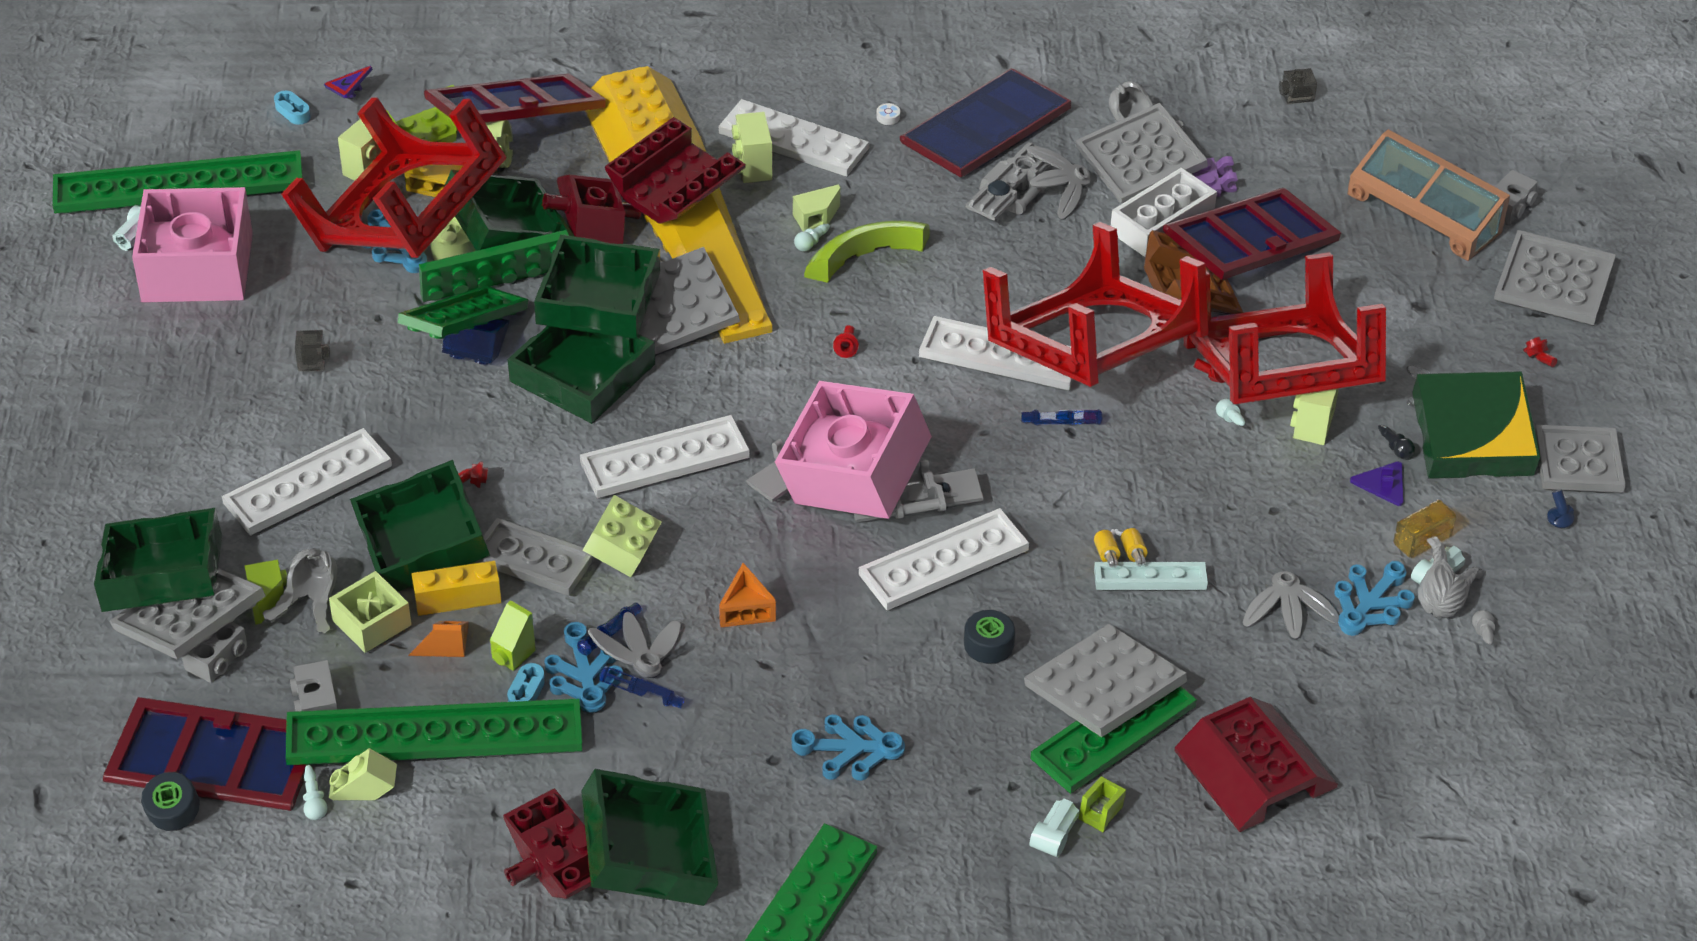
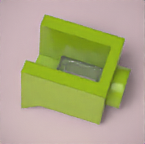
M1101 776L1082 796L1078 819L1104 833L1108 823L1122 809L1126 789Z

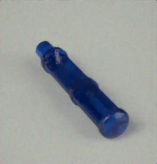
M1034 409L1032 412H1021V422H1031L1034 425H1100L1103 420V414L1100 409L1059 410L1058 412H1039L1037 409Z
M636 602L629 607H623L620 612L603 625H599L597 629L611 637L623 628L624 613L630 612L636 616L642 611V608ZM590 635L577 643L578 651L585 656L591 654L598 647Z
M604 666L600 671L599 680L602 683L604 682L641 697L646 693L653 694L662 698L664 706L672 705L681 709L684 704L685 698L676 695L671 689L658 686L609 666ZM610 669L632 678L628 681L608 672ZM607 677L628 685V688L625 689L606 682L605 679Z

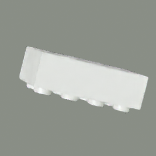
M1179 168L1112 210L1111 226L1117 228L1118 238L1146 257L1149 233L1152 230L1164 233L1163 226L1165 224L1215 209L1217 191L1183 168ZM1199 223L1184 227L1182 229L1186 232L1194 226L1198 225Z

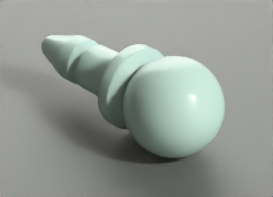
M822 224L815 229L808 228L804 232L798 233L794 239L795 247L800 251L810 250L813 245L818 243L819 237L828 231L830 224Z
M1222 399L1217 403L1216 413L1218 416L1224 418L1227 422H1234L1240 426L1245 425V420L1240 414L1239 407L1233 404L1230 399Z
M307 765L304 773L307 792L303 795V800L306 801L304 813L309 819L318 820L326 815L328 807L325 800L322 799L324 793L318 791L316 774L312 767Z

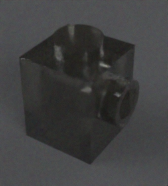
M1311 68L1283 72V79L1279 82V92L1284 96L1287 104L1315 101L1317 81Z
M323 330L296 331L295 354L298 371L325 370V360H330V346L324 342Z

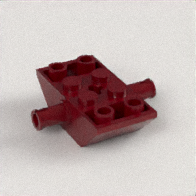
M570 174L557 178L560 195L545 193L542 200L543 209L564 211L569 228L575 237L595 239L605 243L623 244L625 217L639 219L641 216V211L629 203L622 202L620 193L612 180L606 178Z
M555 788L503 815L504 821L523 859L519 863L504 869L505 876L511 886H515L517 883L535 874L552 897L567 899L591 886L585 824L582 823Z

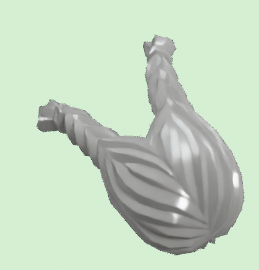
M1132 81L1124 82L1116 87L1109 98V108L1117 122L1153 106L1145 89ZM1175 121L1180 128L1184 126L1182 121Z
M1435 536L1427 539V542L1433 549L1434 561L1432 567L1426 572L1420 582L1418 598L1425 612L1432 613L1433 617L1438 619L1442 617L1449 618L1462 608L1468 597L1470 585L1474 579L1481 578L1482 569L1474 566L1461 574H1455L1448 564L1444 544Z
M320 548L306 549L294 556L287 574L284 595L280 597L275 607L263 612L264 618L273 623L276 619L286 614L287 610L297 599L308 595L313 601L312 609L314 620L317 624V633L322 632L325 634L329 631L330 626L326 621L328 598L337 580V564L335 559L327 551L320 550Z

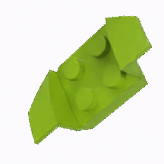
M460 93L458 96L446 97L456 106L463 100ZM437 107L424 110L396 122L388 112L395 124L417 138L430 142H455L457 139V127L451 118Z

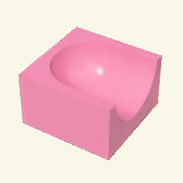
M245 187L144 189L132 255L141 302L244 300L253 235Z
M819 381L775 460V464L795 504L889 519L932 436L914 394Z

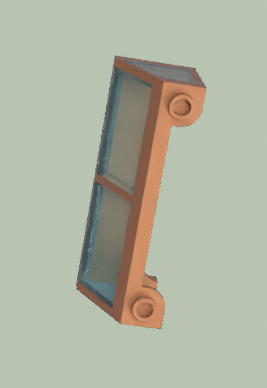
M1389 129L1380 136L1350 175L1347 193L1359 201L1367 200L1370 194L1448 236L1453 253L1467 261L1472 259L1502 233L1510 199L1509 194Z

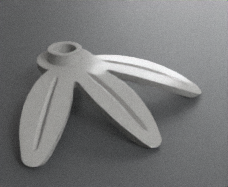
M1028 146L1026 148L1028 154L1059 168L1035 176L1030 181L1031 186L1044 188L1068 183L1060 199L1057 211L1058 217L1064 219L1076 207L1081 195L1082 186H1086L1090 182L1089 171L1082 165H1072L1067 159L1052 150Z
M1283 571L1276 573L1272 578V586L1265 589L1252 601L1243 619L1244 626H1253L1281 599V610L1285 626L1289 635L1296 639L1299 637L1302 627V609L1299 599L1333 624H1338L1339 615L1331 603L1321 594L1309 587L1300 585V580L1295 574Z
M626 612L623 615V634L629 649L596 628L588 629V634L606 654L621 662L633 665L634 670L643 677H654L661 672L662 666L660 661L674 648L679 637L681 624L676 620L670 622L656 637L650 650H648L638 621L630 612Z

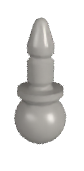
M1479 610L1472 617V625L1476 633L1482 636L1483 640L1490 645L1494 640V617L1487 610Z

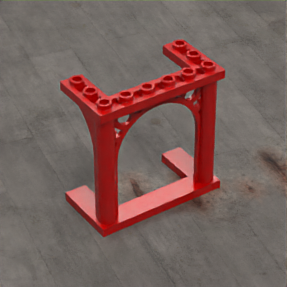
M371 98L357 114L382 152L337 201L325 212L303 178H296L281 194L319 251L326 252L332 245L406 249L411 257L418 258L507 158L471 99H463L449 114L466 142L453 143L430 142L411 135L393 122L379 98ZM425 165L463 166L418 217L397 184L390 182L409 170ZM373 200L391 227L369 226L362 222V213Z
M1102 222L1093 225L1094 248L1080 276L1064 290L1010 312L1007 273L993 267L983 270L988 341L1090 387L1099 383L1098 375L1192 334L1202 338L1208 335L1205 263L1188 256L1180 259L1181 300L1120 275L1117 228ZM1094 305L1125 306L1147 315L1152 322L1150 327L1142 334L1097 354L1094 310L1086 307ZM1069 313L1071 348L1030 329Z
M1330 252L1305 256V304L1211 317L1210 273L1206 270L1208 335L1202 338L1192 334L1185 336L1184 346L1187 349L1197 348L1230 387V401L1233 404L1386 381V307L1383 304L1357 307L1356 335L1343 321L1333 296V255ZM1297 332L1311 334L1328 341L1344 357V359L1259 371L1258 338Z

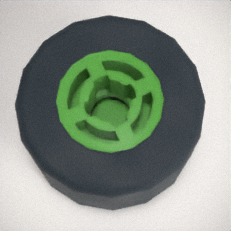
M981 610L967 619L964 628V648L971 658L981 663L994 664L1004 661L1011 655L1015 643V626L1009 616L996 610Z
M164 772L154 776L146 784L142 791L141 803L150 822L157 828L165 831H175L188 826L195 819L199 811L200 799L192 782L185 775L177 772Z

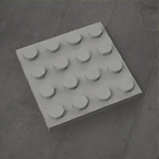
M1160 103L1075 140L1076 148L1121 204L1179 168H1183L1192 174L1208 167L1205 156Z
M1517 230L1495 292L1494 300L1594 325L1616 254Z
M704 247L660 263V275L639 331L640 335L655 342V355L740 322L739 315Z
M218 569L215 596L128 608L111 619L110 623L113 630L178 660L180 657L189 654L201 642L210 639L223 626L232 623L244 611L253 608L258 601L265 597V593L262 587Z
M1108 624L1024 677L1026 687L1100 737H1103L1186 683L1187 676L1183 670Z

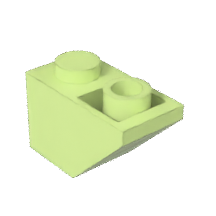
M839 184L793 196V216L803 232L808 228L815 229L819 225L829 224L840 207Z
M369 748L359 756H355L345 766L333 772L329 780V798L332 800H376L394 788L397 764Z

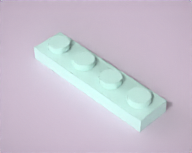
M1095 562L1094 565L1096 590H1207L1208 581L1205 562H1146L1144 566H1138L1136 562H1118L1116 568L1114 566L1111 568L1108 562Z

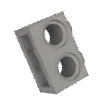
M233 622L223 626L210 639L201 642L189 654L182 657L184 669L212 683L219 675L224 674L228 666L237 657H240L248 647L244 628Z

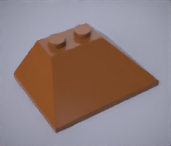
M1155 230L1149 233L1144 264L1145 272L1153 289L1181 300L1180 259L1186 256L1193 259L1196 258L1168 235ZM1201 244L1214 256H1216L1212 247ZM1206 268L1210 273L1211 312L1230 315L1244 313L1228 279L1221 280Z

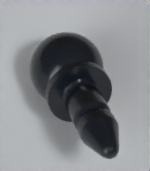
M1378 426L1381 435L1389 441V448L1394 450L1398 458L1408 459L1414 454L1415 445L1410 439L1405 438L1401 433L1396 434L1387 426Z

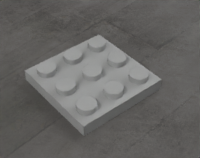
M1536 425L1535 435L1540 454L1539 468L1542 489L1624 492L1625 479L1616 428Z

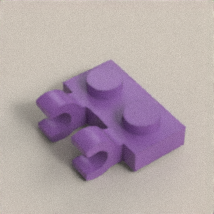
M1231 156L1222 157L1218 162H1215L1214 158H1206L1208 167L1192 173L1193 176L1217 191L1216 197H1221V192L1237 191L1235 182L1238 179L1236 173L1230 167L1234 165Z

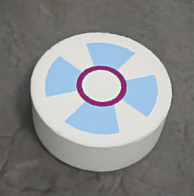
M890 103L880 105L876 111L877 121L884 125L896 124L900 120V108Z

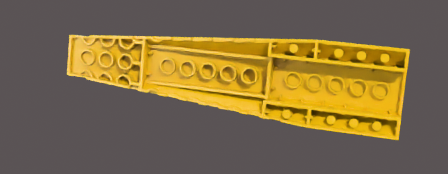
M649 66L604 75L592 86V90L606 99L605 108L585 110V113L609 162L673 117L692 128V143L706 152L702 139L671 79ZM720 187L677 219L658 224L644 214L647 223L650 222L654 234L657 238H660L666 253L669 252L672 259L699 248H705L740 319V322L718 330L724 344L772 332V323L766 313Z

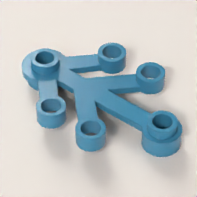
M374 209L369 213L367 217L369 226L391 227L380 209ZM361 246L363 248H373L372 258L375 262L402 263L410 273H419V264L427 262V256L424 253L418 258H413L406 249ZM387 249L399 251L401 254L387 253Z
M1391 561L1384 568L1382 579L1370 592L1365 582V567L1358 564L1350 567L1348 577L1354 584L1360 602L1356 609L1350 598L1352 585L1347 581L1336 583L1334 594L1339 598L1343 610L1338 619L1342 632L1355 636L1360 634L1366 625H1396L1401 614L1397 607L1408 609L1413 606L1415 596L1409 590H1401L1398 596L1381 598L1390 586H1400L1404 583L1406 569L1401 562ZM1384 609V612L1380 614H1367L1370 610Z
M572 622L564 628L565 642L573 648L577 667L561 660L558 655L547 656L544 664L546 672L550 674L560 672L581 682L583 688L568 683L563 676H554L549 682L550 691L554 695L565 693L575 699H580V708L583 711L597 712L605 706V693L609 688L623 681V670L616 665L608 667L606 676L597 685H594L593 679L606 664H612L617 659L606 655L601 649L600 654L589 666L584 643L587 640L586 626L580 622Z
M832 714L825 718V731L829 734H838L843 739H816L814 734L807 729H799L792 734V749L800 756H806L813 750L843 751L834 759L823 763L822 774L829 780L838 778L840 769L861 753L873 752L863 761H856L852 764V777L858 781H863L868 778L869 770L882 760H893L901 757L905 751V743L901 736L895 732H881L871 723L870 718L864 715L857 716L854 719V731L846 726L838 715ZM867 734L872 740H863L858 735ZM833 768V769H835V770H834V771H829V770H827V769ZM862 769V770H864V771H863V772H858V771H856V770Z

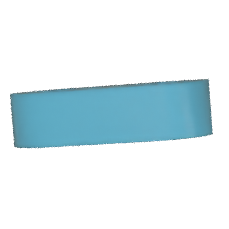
M285 90L275 94L276 110L291 123L300 125L310 120L308 104L295 93Z
M529 663L519 669L508 690V702L537 700L545 683L544 670L540 665Z

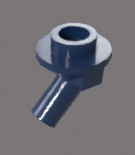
M1562 489L1553 491L1552 495L1556 507L1548 511L1547 520L1558 528L1569 527L1574 522V509L1567 505Z

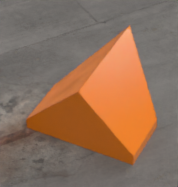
M742 563L719 604L720 628L776 621L775 598L744 563Z
M439 621L433 624V630L408 656L464 657L469 621Z

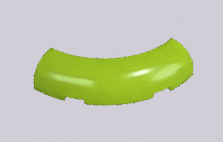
M892 220L869 223L847 230L830 240L817 251L806 266L804 277L828 283L835 272L844 265L846 259L853 255L859 257L874 252L876 247L889 246L891 249L923 252L930 237V226L927 223Z

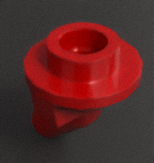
M845 326L844 332L836 336L833 341L834 352L842 358L852 357L858 350L859 344L854 336L855 328L853 326Z
M1536 337L1526 342L1527 347L1523 351L1529 357L1535 356L1537 360L1550 367H1554L1557 364V358L1545 353V351L1549 350L1547 339L1541 340L1540 337Z
M1197 358L1193 366L1194 368L1209 374L1208 377L1213 382H1225L1209 363Z
M480 461L478 464H472V468L461 471L458 474L462 484L470 479V484H475L477 488H480L481 483L486 484L488 467H483V462Z

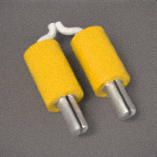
M1129 528L1123 532L1118 531V529H1112L1111 531L1101 530L1094 536V543L1100 559L1103 562H1108L1111 568L1118 566V559L1120 558V550L1114 538L1115 533L1121 536V542L1129 560L1136 562L1138 566L1146 564L1147 548L1137 529Z

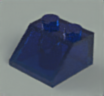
M492 320L488 324L474 326V329H465L458 334L447 335L443 338L442 353L449 354L454 359H474V362L487 365L492 363L499 356L509 326V320Z

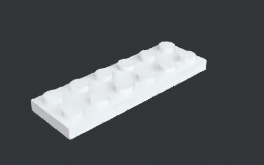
M743 99L738 102L719 125V134L733 138L732 125H736L737 114L765 112L772 140V152L846 177L869 149L868 141Z
M933 316L919 349V357L1064 390H1069L1073 381L1068 376L988 341L987 327Z
M732 415L580 454V463L596 498L749 458V448Z
M362 428L223 495L222 500L227 509L251 536L391 467L392 462L385 451Z
M999 508L860 566L859 576L884 608L890 610L1029 550V542Z

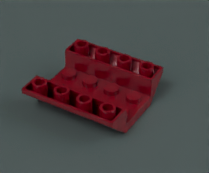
M675 117L668 120L605 166L607 174L623 200L658 224L679 218L746 168L745 163L728 152L717 160L692 143V128Z
M1251 696L1202 717L1174 749L1176 754L1239 832L1263 822L1267 806L1304 789L1312 798H1316L1338 786V783L1271 704Z

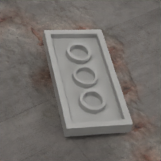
M496 518L483 536L491 556L473 563L495 561L497 571L570 596L595 557L584 552L583 547Z

